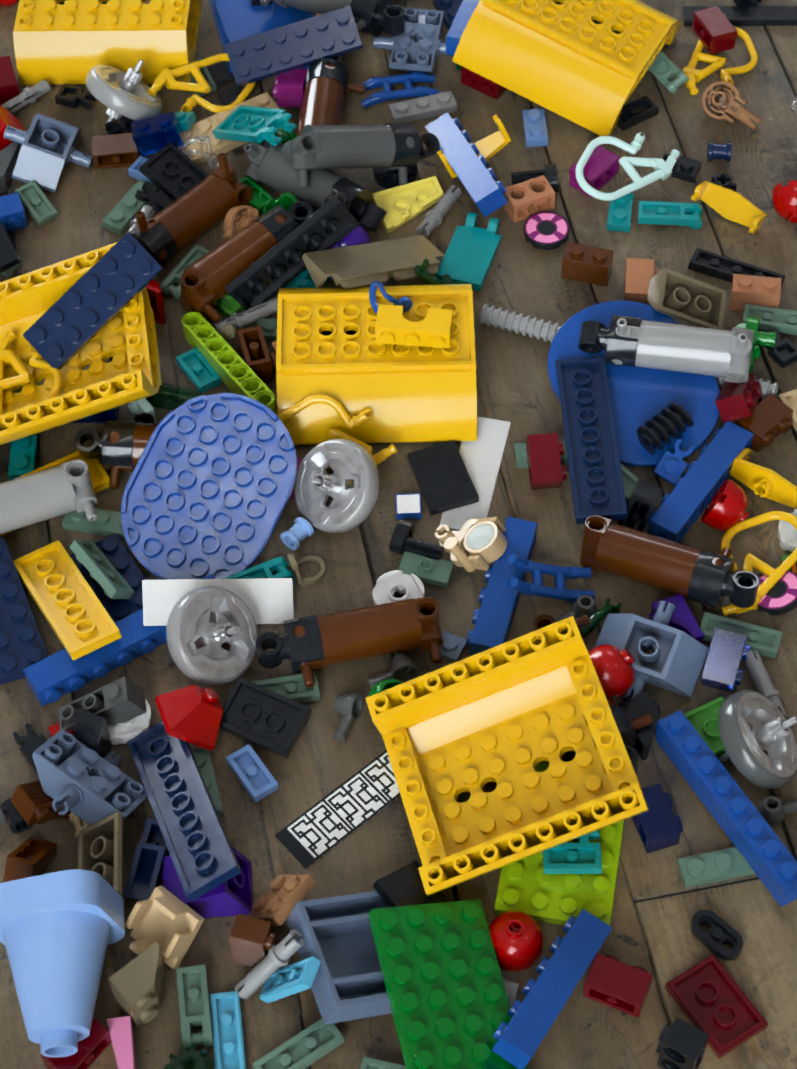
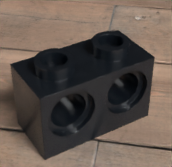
M676 1017L672 1026L666 1024L658 1040L660 1043L656 1049V1053L659 1054L657 1065L663 1069H698L704 1058L709 1035Z

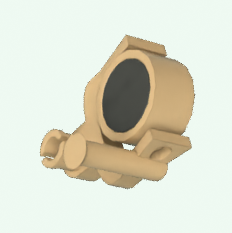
M498 517L469 519L460 531H451L448 525H441L436 529L437 532L434 533L435 537L439 539V545L444 547L446 553H450L452 562L457 567H464L467 572H473L475 569L488 571L489 566L487 564L500 558L507 547V540L503 535L506 528ZM465 550H467V552H468L471 556H467V554L465 553Z

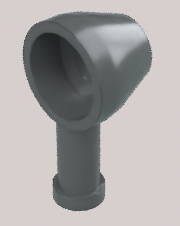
M582 595L575 601L570 612L555 619L559 621L571 616L576 619L585 614L590 617L598 611L597 605L591 596Z
M401 653L392 658L390 671L374 677L370 676L368 681L371 688L379 681L386 679L407 682L416 678L419 671L415 662L406 654Z
M347 693L337 696L334 709L343 717L337 731L333 735L335 740L344 743L352 721H356L360 717L364 703L361 694Z
M768 796L759 803L757 810L769 826L774 827L782 823L785 814L797 812V800L782 803L778 797ZM768 805H774L776 808L771 809Z

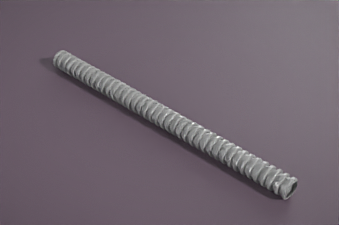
M484 304L479 314V322L482 325L485 323L489 327L494 325V328L501 327V330L508 329V332L515 331V334L522 333L523 336L528 334L530 338L535 336L537 340L542 338L544 342L550 340V343H552L556 333L562 327L559 323L553 324L552 321L547 323L545 319L531 318V315L525 317L523 313L518 315L516 311L510 313L508 309L503 311V308L499 307L496 309V306L492 305L489 307V304ZM754 376L755 381H759L762 388L761 400H764L770 394L775 397L777 396L778 382L772 384L771 380L765 382L763 378L758 380ZM715 377L718 387L721 389L725 383V378Z

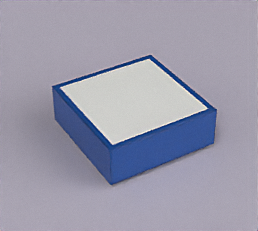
M421 493L395 494L396 520L422 519Z

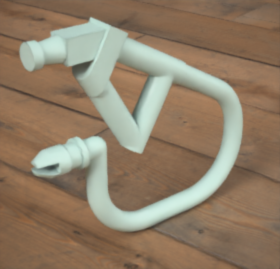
M642 132L637 133L631 144L612 136L597 137L587 145L576 165V180L579 186L590 196L604 201L616 200L659 179L663 181L669 178L680 152L673 149L666 162L662 158L623 156L618 162L633 182L615 192L604 193L591 187L583 175L584 167L594 149L602 144H611L634 155L641 149V145L645 140V134L641 136ZM633 166L653 167L655 171L641 178Z

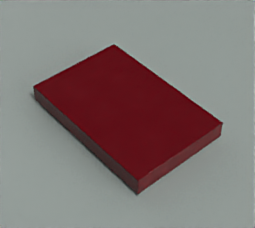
M714 954L665 985V989L694 1027L709 1035L707 1044L719 1059L768 1026L766 1020Z

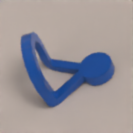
M374 281L371 283L369 299L376 315L378 311L375 297L377 287L388 301L394 303V305L403 306V312L411 309L413 303L409 297L405 296L398 300L387 294L381 282Z

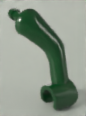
M424 259L422 265L415 266L414 271L416 275L428 285L454 284L451 277L447 274L439 279L431 275L426 269V266L429 264L428 259Z
M606 599L605 606L589 617L590 624L579 629L582 638H586L608 613H619L621 603L619 602L618 605L613 606L610 605L611 599Z

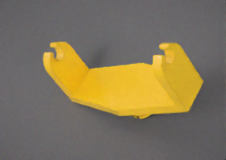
M496 114L492 118L499 131L474 143L480 152L477 156L483 155L487 163H489V159L511 142L504 125ZM439 150L437 154L452 179L457 177L446 157Z
M708 181L699 184L694 190V195L691 196L692 201L696 202L701 199L725 219L749 227L748 232L751 234L760 230L767 214L739 192Z
M745 448L734 459L730 471L731 476L752 489L761 498H767L789 507L797 508V486L771 469L748 462L749 454L752 452L751 449Z

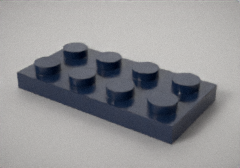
M117 533L95 544L135 591L130 599H111L106 596L104 589L90 576V572L76 559V555L74 553L70 554L71 559L114 623L143 609L142 580H145Z

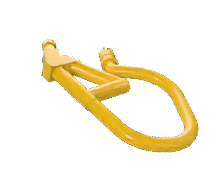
M735 27L737 36L744 40L751 59L746 65L724 68L720 71L721 80L734 85L731 75L749 72L758 62V53L751 37L747 32L738 27ZM700 39L687 67L683 69V73L689 78L685 85L687 89L689 88L691 95L698 93L696 83L702 81L726 64V58L702 53L704 45ZM698 61L710 63L709 66L702 70L695 69Z
M217 54L172 70L168 68L162 69L147 93L151 97H155L157 92L166 86L169 90L206 94L211 91V88L199 69L220 61H230L228 54ZM191 72L197 83L176 81L174 78ZM256 82L247 84L236 100L229 105H214L199 95L193 94L190 98H187L181 107V111H185V113L191 112L197 104L214 113L230 110L237 104L244 102L253 90Z
M10 331L7 332L3 341L0 340V415H3L4 389L32 382L30 372L11 350V344L15 340L16 335ZM35 349L31 352L29 365L50 371L54 379L53 386L45 400L57 397L62 386V374L59 369L52 368L47 361H43V357ZM10 363L19 375L4 379V365Z
M316 394L304 398L282 412L278 417L284 423L308 406L315 403H324L331 406L337 412L346 428L351 430L357 426L360 427L361 424L370 420L374 412L368 416L366 413L372 411V409H365L358 415L352 416L353 419H351L339 401L327 395ZM337 428L328 429V440L347 439L358 443L370 453L376 465L386 460L393 453L398 452L392 443L389 447L373 455V447Z
M771 511L738 522L725 532L721 541V551L723 548L730 549V542L738 532L767 521L783 520L793 525L797 531V517L788 512ZM797 547L776 569L753 554L748 553L744 559L742 571L753 572V568L766 575L767 578L758 587L753 606L749 608H740L733 604L726 607L723 606L721 607L723 616L726 617L728 614L733 613L738 615L752 609L756 610L757 605L765 594L797 561ZM736 562L734 563L733 573L738 569Z

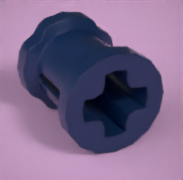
M708 141L707 161L720 159L730 162L731 142L713 144L712 141Z

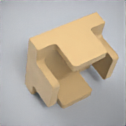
M157 886L149 899L135 904L125 923V927L133 929L130 936L137 940L131 942L129 948L139 955L153 943L157 942L160 945L164 963L172 969L177 968L200 929L204 918L166 888Z

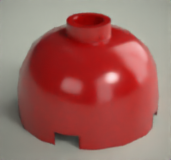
M797 180L788 181V185L781 187V183L777 184L772 190V204L776 213L792 223H797Z
M730 479L726 480L712 497V503L709 508L706 507L700 521L715 530L727 531L738 522L747 519L749 515L746 511L748 496L738 484Z
M609 644L599 645L588 652L604 692L611 698L614 696L615 700H617L631 688L634 682L635 670L632 663L635 660L627 649L624 648L621 651L618 647Z
M513 910L500 913L491 921L488 928L500 968L516 972L530 968L533 962L542 954L543 934L539 923L531 915Z

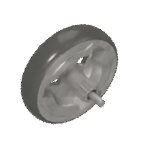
M742 690L733 693L725 699L718 713L719 734L726 753L720 755V760L724 762L730 759L737 770L748 781L758 787L775 789L786 785L794 778L797 772V742L790 727L797 723V716L786 720L778 707L759 692Z

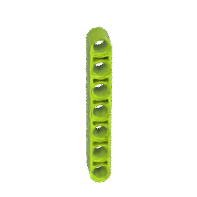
M186 313L182 317L181 322L185 339L191 347L198 348L233 393L253 398L270 408L277 415L275 395L200 313Z

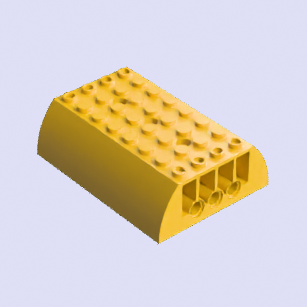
M19 0L13 38L21 85H35L44 79L49 85H63V83L86 84L85 80L89 70L96 65H108L127 72L130 67L135 68L139 59L144 61L140 69L143 75L141 81L145 84H153L162 69L168 68L172 70L194 62L203 0ZM190 72L174 79L181 82H191L192 73Z

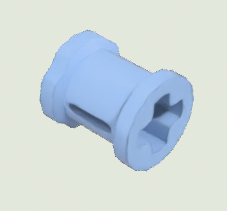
M297 517L294 520V524L287 531L280 534V538L289 549L295 551L307 536L309 537L314 533V529L306 519Z

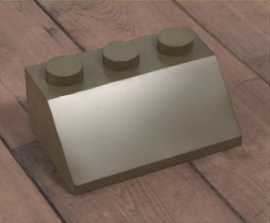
M663 267L650 279L647 301L656 311L699 327L722 330L727 291Z
M118 811L79 831L78 869L100 874L123 898V815Z

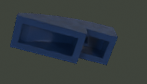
M147 817L141 842L138 841L123 894L124 898L138 901L147 900L152 895L155 887L159 886L162 881L163 857L170 856L155 818Z

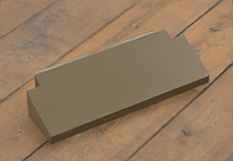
M424 235L308 252L303 254L302 259L316 288H321L327 277L332 276L336 286L341 285L345 289L370 286L374 281L386 283L388 277H393L398 281L418 278L419 276L416 275L414 269L416 265H422L424 259L429 260V264L426 266L428 272L431 275H435L438 272V265L445 255Z

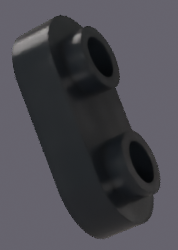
M700 910L694 914L690 929L696 939L722 960L731 961L740 956L743 948V939L735 929L713 911ZM700 926H708L710 930L704 931ZM728 944L732 949L726 950L723 948V945Z

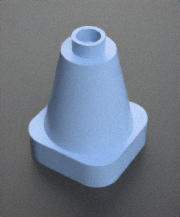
M82 869L63 870L0 883V942L6 948L28 1039L40 1044V1052L46 1057L71 1056L77 1053L78 1042L89 1036L107 945L118 942L125 936L124 899L100 874Z

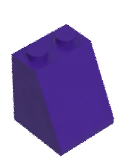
M231 846L242 872L190 902L185 896L171 856L163 857L164 869L162 870L164 888L203 918L237 916L240 913L248 915L252 910L253 904L251 861Z

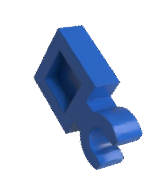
M681 438L673 446L674 453L666 451L653 471V474L672 486L675 485L677 479L688 465L682 459L690 456L694 449L691 445L687 451H681L679 448L682 442Z

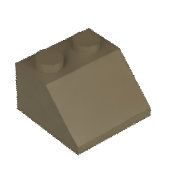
M157 942L153 943L108 978L116 1004L126 1016H131L132 1023L137 1028L143 1023L151 1022L157 1016L158 1011L161 1010L166 969L160 945Z

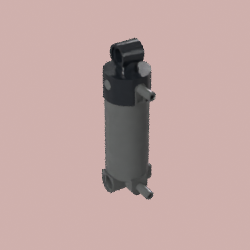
M260 0L263 6H267L271 1H274L279 6L285 8L292 7L313 15L318 13L324 14L350 5L358 33L362 32L377 37L383 30L386 34L392 36L400 35L405 31V9L400 5H392L391 0Z
M413 124L306 125L301 135L283 145L282 152L287 160L293 161V171L298 172L299 188L301 189L309 187L307 171L333 168H384L386 170H398L400 186L408 184L407 169H413L417 165L418 160L435 155L439 150L440 143L434 134L426 133L419 136L418 130ZM423 143H425L427 151L423 148Z
M264 140L262 145H251L248 143L244 146L248 159L252 161L245 174L246 176L282 194L286 192L294 194L298 201L310 204L315 212L336 196L360 225L375 233L377 232L387 212L372 203L373 195L370 189L329 169L307 171L309 187L301 189L299 188L298 172L293 171V161H289L283 156L282 148L284 144L282 142L273 146Z

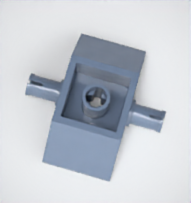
M403 7L405 9L404 33L393 37H374L373 49L392 50L389 61V69L420 71L435 74L438 57L440 55H448L446 54V42H441L444 11Z
M41 113L35 114L27 131L7 125L3 139L22 144L12 178L25 183L35 180L40 188L55 193L67 164L72 162L89 169L93 155L75 149L82 128Z
M659 601L653 621L635 614L608 613L595 647L609 644L618 647L621 651L625 648L635 660L632 663L635 670V679L631 688L622 696L624 701L631 699V696L633 698L642 694L645 684H651L688 698L692 697L709 648L684 631L668 626L673 611L676 608L670 602H668L666 608V601ZM649 649L653 650L652 654H644V652H648Z
M63 729L53 735L32 754L43 791L54 799L52 802L53 810L56 812L60 807H63L58 812L59 815H64L71 811L91 825L119 811L122 813L124 821L148 796L145 788L139 782L134 781L120 771L118 767L121 765L122 759L119 754L112 759L116 752L110 751L102 758L97 752L89 749L72 734L67 733Z

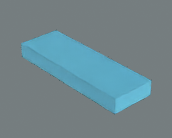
M312 956L278 969L264 983L259 999L270 1003L310 989L321 961Z
M239 990L209 994L215 1069H246L240 996L237 994Z

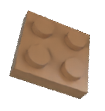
M282 874L277 876L270 883V889L267 893L259 897L252 904V910L247 915L248 918L253 916L254 919H264L265 922L270 921L271 926H281L289 917L296 903L302 901L317 882L310 875Z

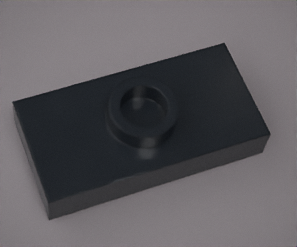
M644 96L623 106L617 126L624 131L657 115L659 108L647 96Z

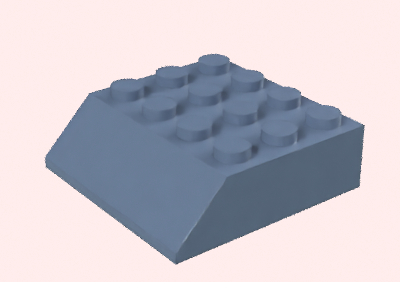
M377 891L300 901L296 903L286 920L290 931L297 930L303 935L298 942L301 939H305V945L297 950L300 960L302 961L313 956L321 961L311 989L325 1025L392 1013L368 918V913L371 909L389 908Z

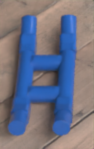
M413 71L407 74L370 78L365 83L360 84L366 86L365 92L381 86L383 91L376 92L370 95V97L361 100L362 106L365 109L388 100L438 94V89H432L427 86H415L414 88L412 84L413 82L433 83L435 76L425 74V72ZM404 83L405 89L392 91L391 85Z
M513 554L507 559L508 564L514 566L517 570L532 573L533 583L522 581L518 578H513L510 582V586L523 595L560 599L575 603L582 595H589L595 599L594 590H566L565 579L591 578V567H561L533 562ZM542 574L554 576L556 588L544 587Z

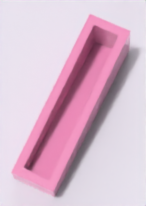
M131 1016L106 1019L118 1069H136Z

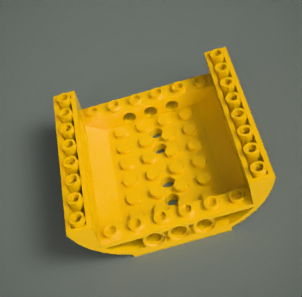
M480 0L461 36L452 61L600 136H610L617 126L623 106L664 45L670 46L679 33L680 21L638 0ZM616 30V31L620 32L621 34H616V33H614V32H612V31Z
M116 243L0 282V340L3 341L8 331L16 335L15 340L11 344V350L32 376V382L7 388L3 391V415H0V446L157 394L160 385H162L154 312L151 308L146 287L60 369L62 386L57 397L45 400L53 386L54 379L52 373L48 370L29 365L31 352L35 348L23 337V334ZM113 357L111 362L106 363L109 358ZM10 363L4 365V379L19 375ZM87 365H90L89 369L84 370ZM42 380H45L44 384L39 385ZM23 387L21 392L16 393L19 388Z
M472 285L384 286L387 294L398 300L405 296L411 299L413 303L411 309L403 312L404 318L409 321L417 322L423 320L427 315L428 308L452 309L453 327L450 348L376 343L375 323L377 315L370 304V286L345 289L343 287L279 288L276 349L277 416L304 398L316 394L327 395L339 401L351 419H353L352 416L358 415L365 409H372V411L366 413L368 416L374 412L370 420L361 424L360 427L357 426L349 430L331 406L324 403L312 404L283 423L290 433L293 444L313 445L327 441L328 429L337 428L364 443L477 441L476 353ZM377 287L375 292L377 304L394 305V303L388 301L381 294L380 289ZM350 330L357 332L354 335L346 334V332ZM324 331L332 332V334L327 336L322 335L321 333Z
M573 616L366 698L372 721L383 737L423 865L418 870L426 895L442 891L649 810L607 697ZM567 751H574L576 753L574 759L569 762L561 760L562 755ZM539 762H549L547 770L543 772L535 771L536 765ZM496 782L495 790L489 793L483 791L486 783ZM462 792L471 793L468 801L464 803L457 802V798Z

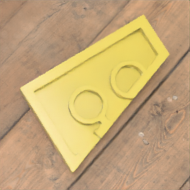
M436 176L372 193L373 203L387 212L382 224L386 233L389 234L436 204L444 193Z

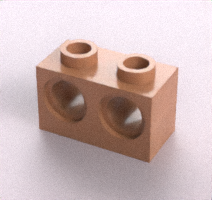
M544 175L505 188L507 192L503 195L508 203L503 205L513 223L527 219L535 213L555 209L556 193Z

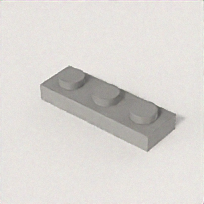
M448 91L388 104V111L394 124H403L444 115L447 112L448 114L457 112V103L452 92Z

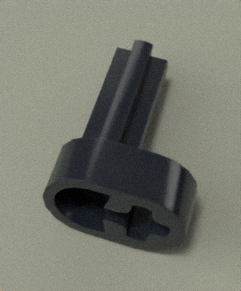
M556 163L544 165V169L511 172L512 185L544 175L553 190L559 192Z
M404 520L398 522L389 544L391 552L403 555L404 551L438 561L442 559L443 546L412 538L415 527L414 523Z

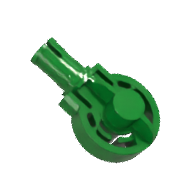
M747 316L746 323H740L735 327L748 329L754 333L749 374L753 372L754 360L758 359L761 354L760 347L757 345L774 348L776 332L759 331L760 317Z

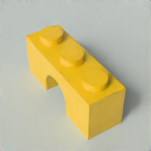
M378 304L375 323L376 343L450 348L453 310L428 308L427 315L423 320L412 322L404 318L403 306Z

